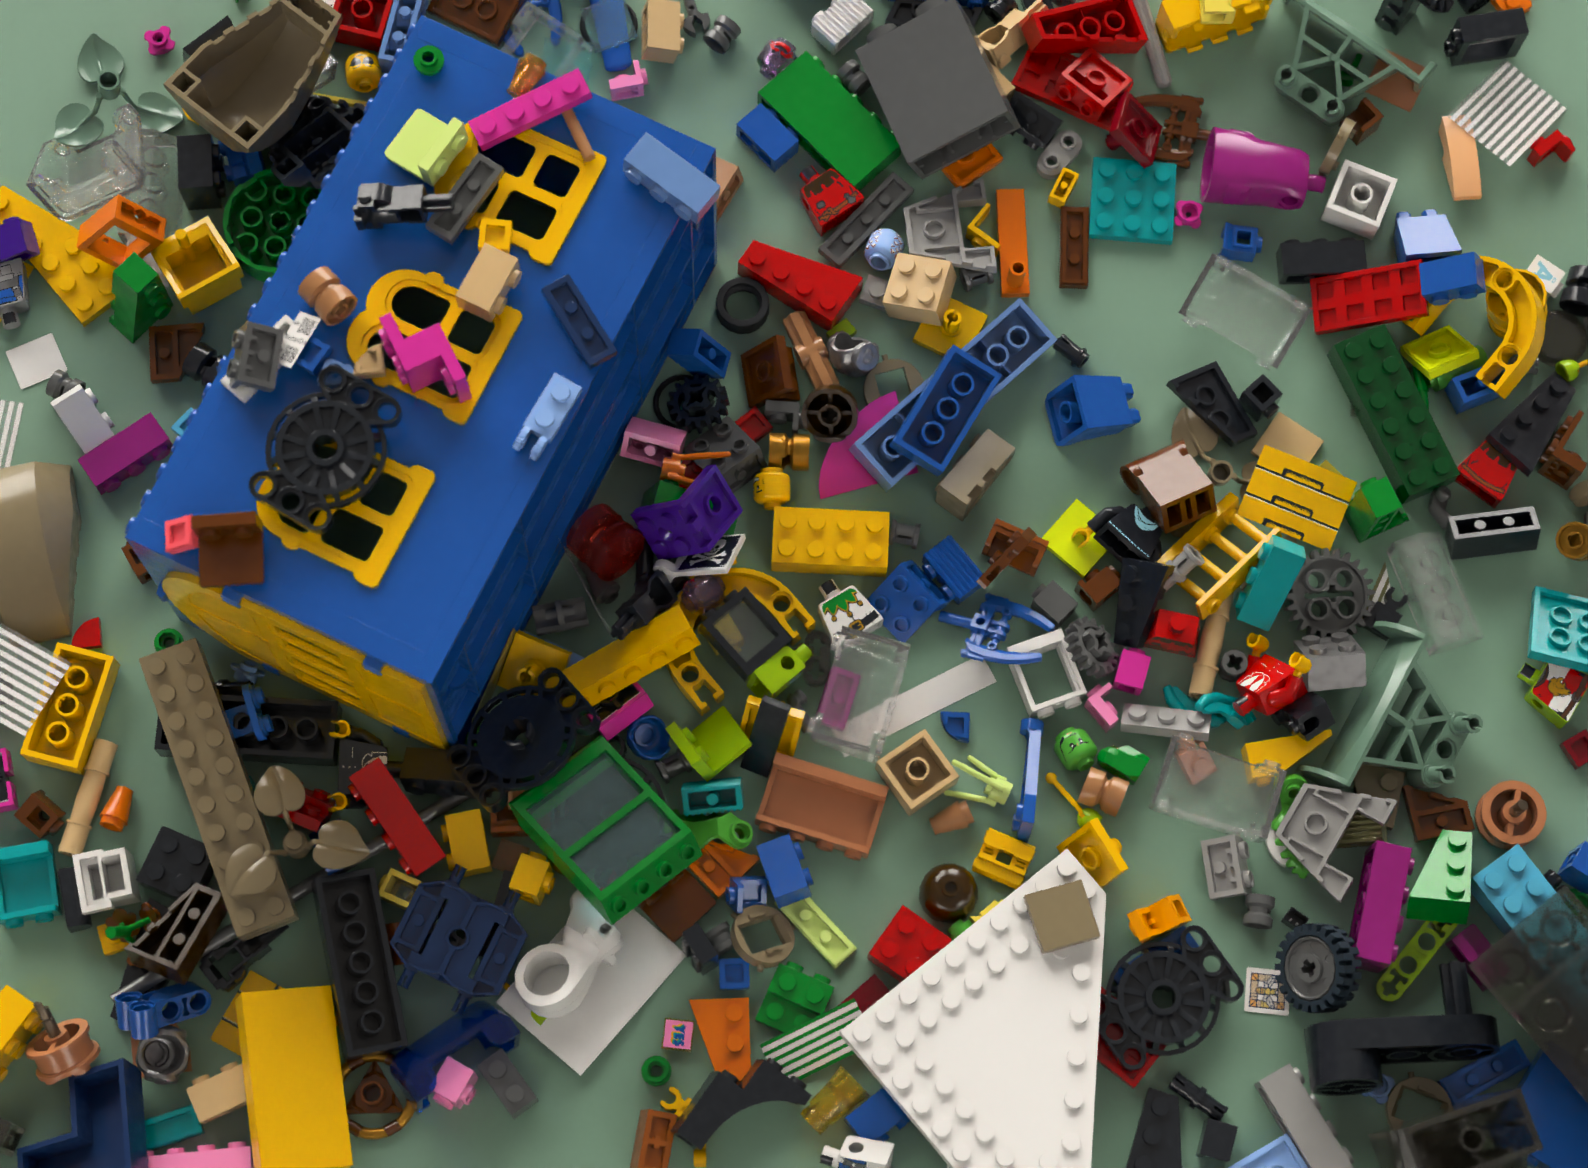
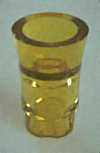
M840 1065L819 1093L809 1101L811 1105H808L800 1115L821 1135L829 1127V1124L833 1126L843 1115L870 1095Z

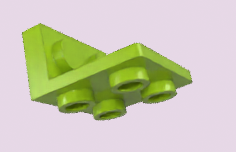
M725 706L720 707L692 731L687 727L682 730L675 722H672L665 728L691 766L707 782L752 746V742Z

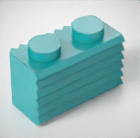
M742 777L713 779L708 782L706 780L685 782L681 787L684 815L687 817L689 814L694 816L695 813L698 815L701 813L705 815L707 812L712 814L713 811L718 813L719 810L722 813L725 810L729 812L731 809L734 812L736 809L741 811L744 806Z

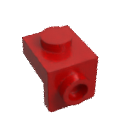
M1557 129L1546 139L1543 136L1538 138L1530 146L1532 151L1526 160L1535 167L1555 152L1566 163L1570 160L1576 148L1573 146L1571 139Z

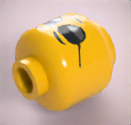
M360 50L347 58L345 61L346 82L351 89L361 93H368L378 87L382 71L376 55L369 51Z

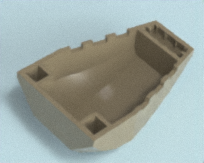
M323 0L270 1L268 7L260 12L254 11L247 16V20L238 26L233 27L232 25L224 30L223 35L214 41L210 39L202 44L164 83V87L191 119L231 150L252 153L266 149L293 128L320 77L336 39L343 18L339 12Z
M34 461L0 469V624L4 630L31 645L72 636L75 603L74 588L77 580L76 565L77 557H79V531H81L82 520L71 465ZM8 638L10 644H12L13 646L17 648L23 647L21 644Z

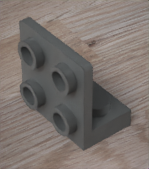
M729 416L722 419L721 425L716 423L712 431L708 429L684 447L685 454L731 452L730 457L692 461L702 471L707 465L716 464L733 493L751 481L756 474L760 473L762 468L768 467L760 447Z

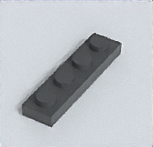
M892 172L819 247L818 252L837 269H841L869 240L872 232L879 229L913 194L914 189Z

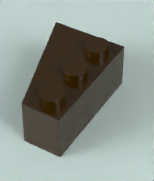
M195 883L168 908V912L158 922H152L146 928L147 932L134 944L130 942L124 948L131 963L185 985L228 912L222 893Z

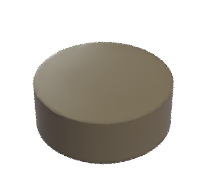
M1588 480L1575 485L1569 493V498L1577 507L1588 505Z

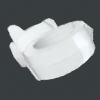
M579 890L575 891L570 897L571 909L562 934V941L539 945L527 952L518 963L515 971V988L522 997L524 1005L537 1016L552 1019L563 1017L574 1011L586 996L600 963L604 962L614 967L617 962L614 953L622 948L624 940L619 930L614 925L609 924ZM557 964L569 966L567 981L559 990L544 996L533 994L534 982L544 969Z

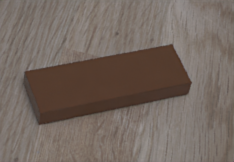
M1061 206L1059 288L1087 289L1089 207Z

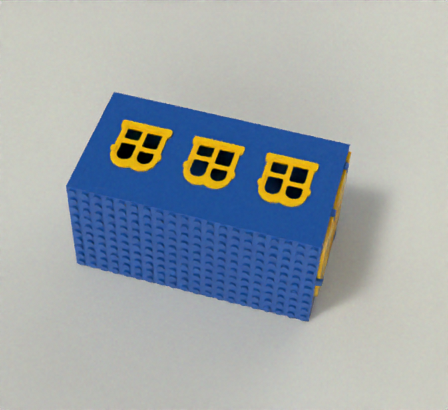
M421 15L417 24L413 23L410 26L406 36L407 41L403 48H398L395 52L392 68L388 74L384 73L382 75L375 98H370L366 103L363 119L360 124L356 123L353 126L349 136L350 142L346 149L342 148L337 154L334 170L331 175L327 174L324 177L320 187L321 193L317 200L313 199L306 210L307 217L302 226L298 225L295 228L291 238L292 244L287 252L283 251L279 256L276 265L277 270L272 278L269 277L265 281L262 288L263 295L258 304L254 303L249 309L247 320L273 327L285 314L293 321L300 311L319 317L314 310L315 308L310 307L301 298L298 289L304 278L313 270L327 266L338 276L341 284L348 287L358 300L354 311L345 320L336 325L328 326L321 319L312 333L313 337L332 348L333 352L329 358L339 361L344 365L350 364L354 370L355 363L367 351L370 339L374 334L378 333V330L382 329L379 317L391 312L402 335L409 337L422 331V329L398 318L392 310L394 296L405 287L421 288L450 303V308L440 324L448 340L461 313L466 311L458 307L455 295L479 254L478 240L481 218L497 219L507 197L511 192H514L557 213L545 236L540 240H536L517 230H512L510 255L519 259L522 276L516 288H510L507 293V303L503 312L500 315L496 314L492 320L495 327L483 350L479 354H474L449 342L457 360L469 365L471 368L467 381L472 398L460 403L457 396L450 398L429 387H424L413 393L408 383L402 385L395 370H390L386 367V377L362 379L393 397L401 407L402 419L400 423L392 428H383L388 451L383 472L404 481L407 484V490L395 512L389 516L363 505L360 499L353 504L338 508L383 529L382 536L370 558L366 561H361L322 542V534H315L310 531L303 533L286 525L280 519L278 512L257 501L249 490V480L252 475L259 471L269 470L266 464L265 447L268 432L274 420L285 407L295 400L312 393L323 392L317 379L324 365L316 376L293 364L292 368L282 365L277 371L275 389L271 393L258 390L244 404L220 382L227 373L229 361L234 359L235 348H232L229 355L224 356L220 360L217 367L218 374L213 383L209 382L202 393L203 400L200 406L190 413L187 419L188 427L183 436H178L174 441L170 459L158 469L156 474L157 481L152 490H147L141 500L142 508L137 517H132L125 529V538L158 586L157 595L163 602L168 601L181 621L208 633L232 650L261 664L265 670L278 676L282 674L392 727L393 731L407 738L413 737L436 749H449L455 744L465 743L466 735L472 724L471 721L512 629L514 628L516 632L518 630L523 632L533 614L532 606L538 605L566 551L564 549L568 548L622 445L625 429L632 416H637L668 357L666 352L673 328L684 327L717 264L716 201L698 224H695L690 219L686 221L680 218L675 213L674 208L667 202L661 203L651 196L649 189L642 184L636 185L625 176L623 171L624 158L647 132L716 182V148L591 92L593 98L573 107V110L596 156L592 161H584L562 113L482 152L468 121L558 77ZM423 46H435L443 53L444 66L433 76L419 73L414 66V54ZM425 57L423 61L431 62L433 61L434 57ZM417 109L426 111L446 124L455 117L464 123L469 138L463 150L458 153L449 165L446 173L440 177L434 187L389 161L385 156L387 147ZM478 152L504 168L505 173L497 183L499 185L487 209L483 213L476 212L453 245L426 230V223L384 224L383 229L358 230L354 222L355 213L353 206L357 205L358 189L361 184L384 183L393 187L423 184L427 194H448ZM428 212L427 221L430 219L434 212ZM567 274L574 281L617 350L616 356L591 370L542 294L543 287ZM557 373L582 387V392L552 442H548L540 457L535 461L530 458V454L540 437L531 433L521 450L517 451L512 447L531 410L553 374ZM333 374V378H338V374ZM363 389L356 390L352 394V401L355 404H363L369 398V393ZM384 405L380 408L378 416L383 420H390L395 416L396 408L392 405ZM288 416L279 425L277 431L280 430L283 422L288 418ZM371 429L372 432L379 433L378 429ZM273 440L271 449L272 458L276 456L275 440ZM335 442L334 444L324 445L337 450V444ZM381 442L376 443V459L380 461L382 446ZM279 466L274 467V470H280ZM372 468L369 476L363 482L365 485L368 484L377 468ZM269 479L259 480L255 486L256 492L259 494L269 493L273 488V482ZM356 488L351 493L341 496V500L352 497L360 489ZM334 498L326 499L327 503L335 502ZM330 509L331 512H332V515H333L334 512H335L336 510H338V509ZM320 510L313 525H323L327 520V514ZM256 511L263 521L265 581L263 584L202 588L199 585V548L174 555L167 553L165 546V522L190 514L195 516Z

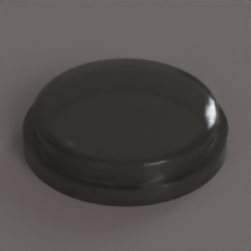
M1547 311L1544 340L1538 355L1539 361L1552 367L1566 359H1572L1577 362L1584 354L1588 343L1587 332L1582 322L1566 311Z

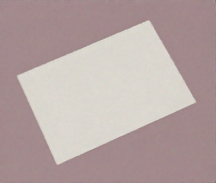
M634 909L613 924L619 930L624 940L622 948L614 953L617 959L615 966L612 967L604 962L600 963L586 996L574 1011L563 1017L546 1018L543 1024L539 1025L532 1018L531 1010L524 1005L522 997L515 988V981L496 1001L501 1008L580 1076L686 957L678 946ZM565 926L549 943L562 941ZM557 964L544 969L534 982L533 994L544 996L559 990L567 981L569 966Z

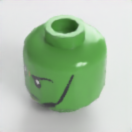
M1069 727L1057 735L1054 752L1067 770L1074 771L1079 769L1082 772L1094 764V757L1098 749L1084 729Z

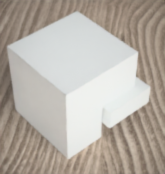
M125 847L108 851L98 849L72 855L83 915L141 902L139 885L136 881L137 874L134 857Z

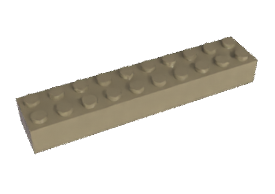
M192 638L139 658L237 938L241 941H246L300 920L277 856L268 857L275 862L277 867L276 880L269 889L255 895L231 897L228 894L225 882L226 868L231 855L238 848L247 844H255L263 853L268 850H275L263 815L255 805L254 790L202 645L196 638Z

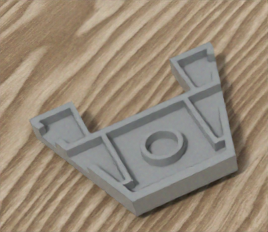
M984 179L975 180L973 185L963 189L961 186L954 188L950 194L940 198L934 196L903 208L909 254L951 261L953 267L997 273L994 246L964 248L958 209L986 205L987 198Z
M1304 783L1275 832V836L1337 902L1341 903L1354 878L1328 865L1329 859L1357 812L1385 827L1398 802L1391 798L1383 799L1372 797L1368 794H1355L1344 792L1340 789Z

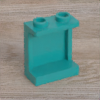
M48 840L0 848V924L2 926L5 925L8 929L24 926L26 921L36 920V923H46L53 921L54 916L62 915L53 845Z

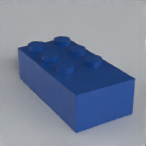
M953 344L945 353L889 447L938 477L946 469L1002 374Z

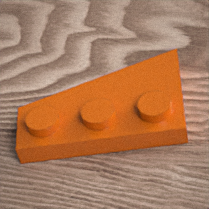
M749 998L690 999L689 1003L714 1071L722 1073L723 1070L730 1072L739 1080L736 1083L739 1085L751 1068Z

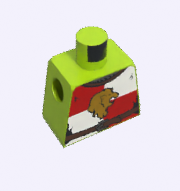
M1525 662L1517 674V678L1531 685L1524 696L1525 701L1559 729L1568 723L1588 689L1587 673L1550 663H1545L1538 670Z

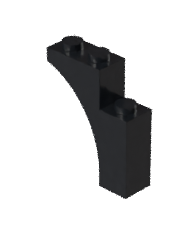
M768 1058L767 1061L765 1059H756L739 1085L736 1084L739 1080L726 1070H723L722 1073L720 1071H712L675 1123L671 1132L693 1149L702 1150L713 1133L726 1120L739 1111L752 1105L769 1101H786L797 1105H806L812 1095L805 1090L807 1085L795 1076L789 1078L781 1072L783 1067L773 1059Z

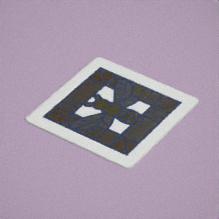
M1247 968L1244 1010L1246 1012L1289 1015V1003L1285 1000L1287 994H1281L1279 990L1283 983H1277L1276 976L1281 974L1279 970Z

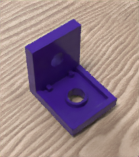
M711 464L703 469L679 499L638 507L630 515L658 560H667L710 552L742 513L743 509L716 464ZM710 500L713 504V510H711L709 505Z

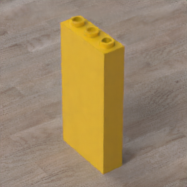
M331 985L241 992L235 999L254 1168L352 1167L353 1159Z

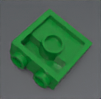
M787 961L786 965L779 963L755 1021L784 1033L823 1014L835 987L830 986L831 980L823 975L815 973L813 977L802 973L804 968L794 962Z

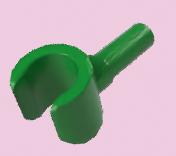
M1356 54L1351 66L1357 69L1363 57L1362 54ZM1340 70L1342 86L1351 87L1354 78Z

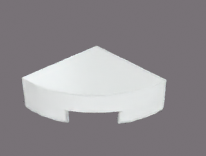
M1268 828L1265 834L1267 849L1273 860L1285 868L1286 861L1289 858L1282 859L1280 854L1286 847L1275 845L1276 831Z

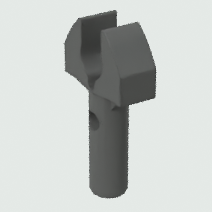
M683 0L688 14L687 18L684 19V32L696 38V32L693 27L694 20H696L697 23L703 26L705 35L710 28L708 12L703 14L698 12L695 0Z

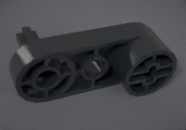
M1450 961L1449 963L1439 965L1445 1015L1339 1019L1316 1023L1305 1028L1304 1035L1311 1092L1323 1096H1347L1378 1090L1383 1087L1381 1069L1383 1064L1467 1061L1485 1058L1500 1051V1042L1496 1018L1491 1015L1472 1014L1466 963Z

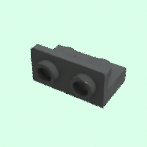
M247 321L240 329L235 330L231 343L232 348H235L234 359L229 361L226 373L227 377L230 378L229 388L236 389L242 385L270 393L275 389L284 330Z

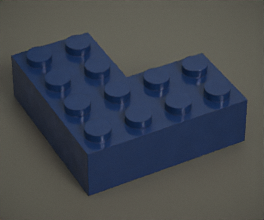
M121 1058L92 1067L88 1072L80 1076H69L72 1132L17 1149L18 1168H148L141 1071L126 1059Z

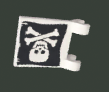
M745 534L723 535L710 552L678 557L675 564L665 559H659L653 566V570L659 569V571H663L670 582L675 577L728 574L746 539Z

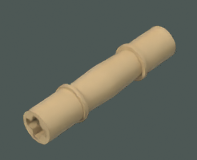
M1234 592L1222 602L1217 612L1206 617L1199 642L1197 661L1193 663V673L1188 696L1198 700L1201 695L1213 692L1216 674L1219 671L1217 664L1223 646L1226 622L1230 621L1229 614Z
M95 739L87 764L84 766L86 772L76 794L70 819L66 820V827L58 848L59 853L70 857L83 853L89 832L93 828L90 824L100 802L106 777L110 776L109 772L118 748L117 744L104 739Z

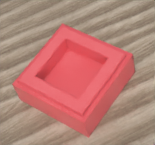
M190 514L165 522V546L167 553L174 555L199 548L198 536L191 528V516L193 515Z

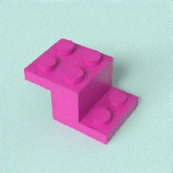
M391 312L379 317L382 329L378 330L382 340L381 343L389 359H392L395 371L402 385L408 383L414 393L443 379L450 396L456 394L460 403L472 398L466 375L439 323L404 339Z

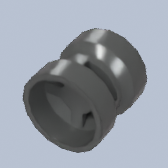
M720 15L714 22V28L706 32L703 40L715 52L725 54L730 48L731 40H735L739 36L741 29L732 19Z
M854 59L846 62L836 73V76L848 88V92L850 94L855 93L858 97L871 86L866 72L860 70V65Z
M58 369L50 377L45 392L56 399L78 384L85 390L86 383L77 378L71 379L68 373Z
M1246 894L1245 905L1249 912L1243 915L1242 924L1250 928L1271 929L1273 918L1269 914L1275 907V898L1264 894Z

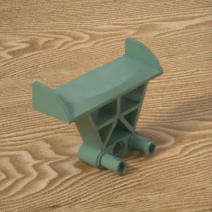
M1282 0V2L1287 5L1290 0ZM1292 0L1304 8L1292 67L1290 65L1281 66L1274 76L1276 90L1285 98L1325 125L1336 126L1345 117L1344 104L1396 72L1414 82L1413 91L1418 93L1436 69L1437 64L1430 62L1418 75L1369 37L1313 1ZM1310 13L1347 37L1336 54H1333L1306 35ZM1355 42L1389 65V67L1369 78L1345 62L1342 57L1352 43ZM1303 45L1322 58L1300 63ZM1334 65L1337 97L1302 73ZM1340 70L1360 82V84L1342 94ZM1312 90L1318 97L1314 102L1307 103L1302 99V94L1305 91Z
M1375 621L1373 627L1389 637V641L1370 674L1366 686L1362 689L1322 767L1299 765L1296 771L1318 786L1329 788L1350 787L1362 764L1408 771L1407 779L1415 788H1437L1442 783L1451 784L1454 780L1449 778H1456V770L1452 766L1467 735L1479 732L1480 729L1475 727H1482L1483 721L1476 714L1466 715L1463 712H1448L1416 662L1429 638L1427 634L1398 623ZM1407 680L1412 691L1400 714H1398L1391 708ZM1422 707H1424L1429 716L1417 718ZM1386 722L1392 726L1377 758L1366 757L1383 723ZM1432 723L1422 744L1418 747L1414 731L1411 727ZM1438 744L1441 748L1440 755L1437 753ZM1399 751L1401 753L1403 762L1395 761Z

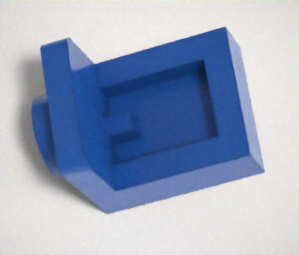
M765 876L730 877V887H726L725 890L727 905L736 914H742L743 909L749 906L766 905L767 878Z

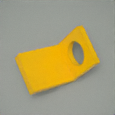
M986 203L967 226L965 237L971 241L974 248L994 246L995 257H997L1001 244L979 229V226L989 215L991 205Z

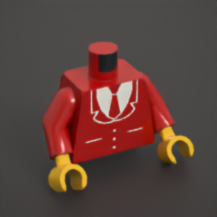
M1253 632L1250 633L1246 639V644L1253 651L1252 655H1248L1246 670L1236 680V687L1241 697L1235 700L1232 705L1240 716L1246 715L1252 709L1269 716L1308 693L1302 673L1309 672L1312 664L1309 659L1299 652H1294L1291 655L1289 665L1267 654L1260 657L1261 653L1268 649L1269 641L1261 634L1258 636Z

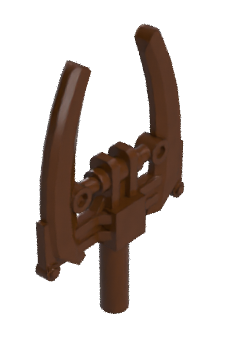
M1151 94L1134 97L1143 107L1170 108L1171 116L1164 120L1163 126L1166 128L1162 130V135L1165 136L1166 140L1162 147L1157 146L1154 159L1174 163L1178 167L1189 169L1191 163L1188 159L1193 156L1194 149H1191V145L1195 144L1196 139L1207 141L1211 132L1210 130L1200 129V123L1196 122L1197 117L1201 119L1202 111L1199 107L1204 104V99L1202 97ZM1179 112H1186L1185 119L1178 122L1177 115ZM1174 138H1177L1180 142L1178 149H1172L1171 141Z

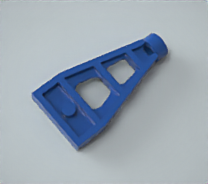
M1024 718L1021 720L1020 734L1025 736L1027 745L1020 803H1017L1016 811L1013 814L1012 831H1017L1016 839L1028 843L1034 825L1040 743L1044 731V722L1036 718Z

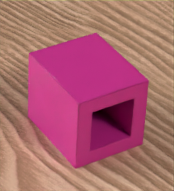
M1138 648L1123 649L1118 660L1112 689L1139 696L1143 690L1151 656L1145 655V651Z

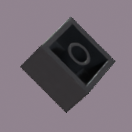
M211 134L177 136L178 187L188 211L222 208V198H226L225 182L221 179V172H225L224 156L220 155L219 144L214 143Z
M162 825L136 881L143 887L177 900L195 883L207 887L214 871L204 843Z

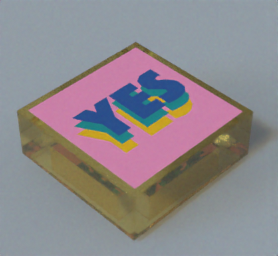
M665 1018L661 1048L692 1052L695 1021Z

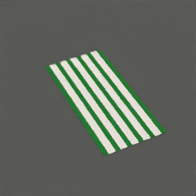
M853 998L760 1044V1047L766 1059L771 1058L783 1067L781 1071L789 1078L795 1076L801 1080L854 1054L853 1050L839 1033L862 1013Z

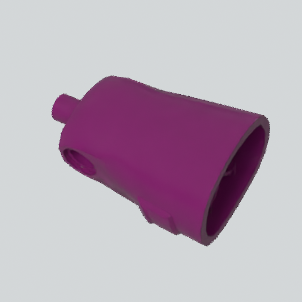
M1212 128L1206 143L1200 179L1201 202L1266 206L1284 210H1295L1302 207L1307 191L1323 193L1325 189L1326 177L1309 174V156L1303 150L1255 138L1249 131Z

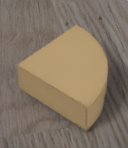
M377 344L367 349L358 362L355 363L353 375L360 379L386 377L384 347L382 344Z

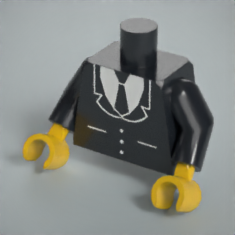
M333 720L332 723H337L340 730L338 733L329 732V735L334 738L344 737L345 739H340L338 792L327 796V799L334 798L337 806L328 808V810L336 812L342 809H363L366 807L362 799L356 801L347 788L351 784L349 777L379 757L392 777L399 779L403 761H388V748L384 747L381 739L366 729L349 725L345 720Z

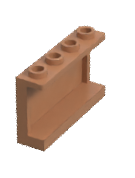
M776 752L765 792L755 817V824L759 825V830L769 834H776V831L790 834L792 841L804 843L805 840L816 843L815 847L823 851L832 852L833 849L842 851L845 857L852 860L860 861L861 857L868 859L889 787Z

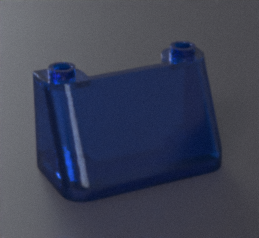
M476 1001L465 1008L463 1016L458 1013L392 1058L390 1073L417 1114L430 1107L428 1096L435 1090L437 1085V1077L432 1068L444 1061L447 1056L450 1057L475 1039H478L485 1050L490 1047L502 1048L506 1054L519 1046L520 1031L508 1015L487 1001Z

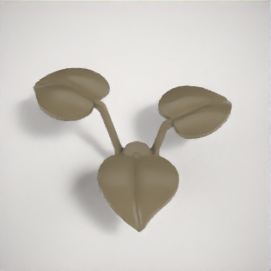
M1187 407L1182 408L1173 423L1171 433L1172 444L1183 439L1188 454L1193 458L1199 454L1201 459L1211 464L1207 477L1213 483V487L1223 486L1230 479H1233L1238 484H1242L1240 496L1243 499L1258 461H1251L1243 466L1241 479L1236 473H1233V467L1229 462L1224 460L1216 461V459L1205 455L1204 452H1209L1215 448L1219 436L1192 410ZM1200 519L1170 533L1174 537L1181 538Z
M274 765L267 769L257 783L254 791V802L258 810L266 816L276 817L283 813L289 832L283 837L282 844L284 848L282 850H268L265 853L255 844H247L238 848L231 855L225 873L226 888L231 897L255 895L269 889L277 877L276 864L272 859L268 858L269 856L282 855L286 857L289 855L294 859H301L316 845L313 850V859L319 866L326 869H342L364 860L369 856L370 851L357 829L344 820L327 822L319 830V839H312L311 841H308L301 831L295 830L288 811H296L302 808L305 801V790L302 782L293 772L287 768Z

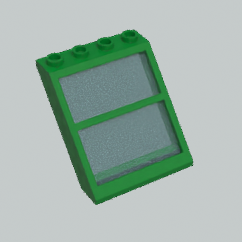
M598 736L571 756L566 765L553 778L540 786L525 790L509 802L520 827L611 925L703 855L693 832L602 736Z

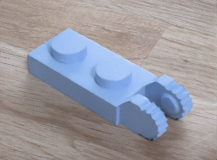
M554 373L525 420L523 428L512 448L517 451L521 450L525 446L530 434L533 433L540 437L530 454V458L536 461L548 442H552L581 394L582 387Z

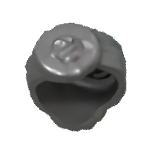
M840 331L832 335L827 341L826 348L831 363L837 368L838 372L846 376L856 378L865 376L876 367L879 361V347L876 343L869 340L851 337L845 331Z
M168 1025L159 1028L157 1036L139 1041L136 1063L138 1069L144 1073L145 1080L161 1085L178 1083L179 1075L187 1069L190 1047L186 1041V1030Z

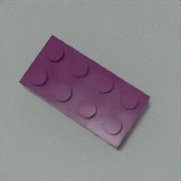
M1377 840L1365 851L1349 937H1352L1355 942L1351 947L1358 948L1360 953L1355 956V959L1361 960L1362 963L1361 967H1356L1357 969L1379 973L1388 967L1391 962H1395L1397 958L1398 945L1394 943L1396 933L1401 932L1404 922V916L1400 915L1402 904H1406L1409 895V887L1405 886L1407 875L1411 876L1415 859L1411 858L1412 848Z

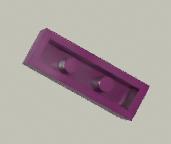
M150 412L77 460L100 494L103 495L106 492L110 493L118 489L122 484L121 482L130 476L135 477L141 474L146 469V466L153 461H160L167 457L173 444Z

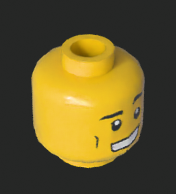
M779 467L762 468L760 473L756 474L753 479V498L755 502L763 505V509L768 511H774V506L788 503L791 499L790 476Z

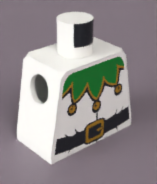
M831 579L818 588L825 601L818 605L817 612L835 654L882 627L883 617L855 586L851 585L840 591L834 580Z

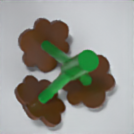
M144 902L141 904V910H139V916L142 920L136 922L137 916L134 912L127 913L124 908H117L113 911L112 917H108L105 920L107 926L105 934L111 940L120 939L121 942H132L134 944L136 941L131 936L137 935L142 926L147 931L146 928L152 922L156 923L162 918L161 914L156 908H152L148 902ZM127 957V963L130 966H136L132 964L129 957Z

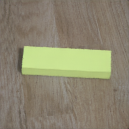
M810 897L778 908L834 970L857 950L855 945Z

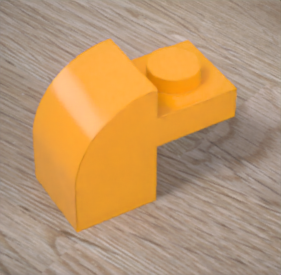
M1179 894L1167 896L1148 907L1139 908L1127 914L1130 920V930L1134 936L1138 937L1142 944L1192 921Z

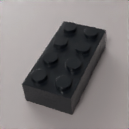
M698 923L682 932V950L687 958L691 957L692 966L697 973L701 972L702 975H705L719 966L718 953Z

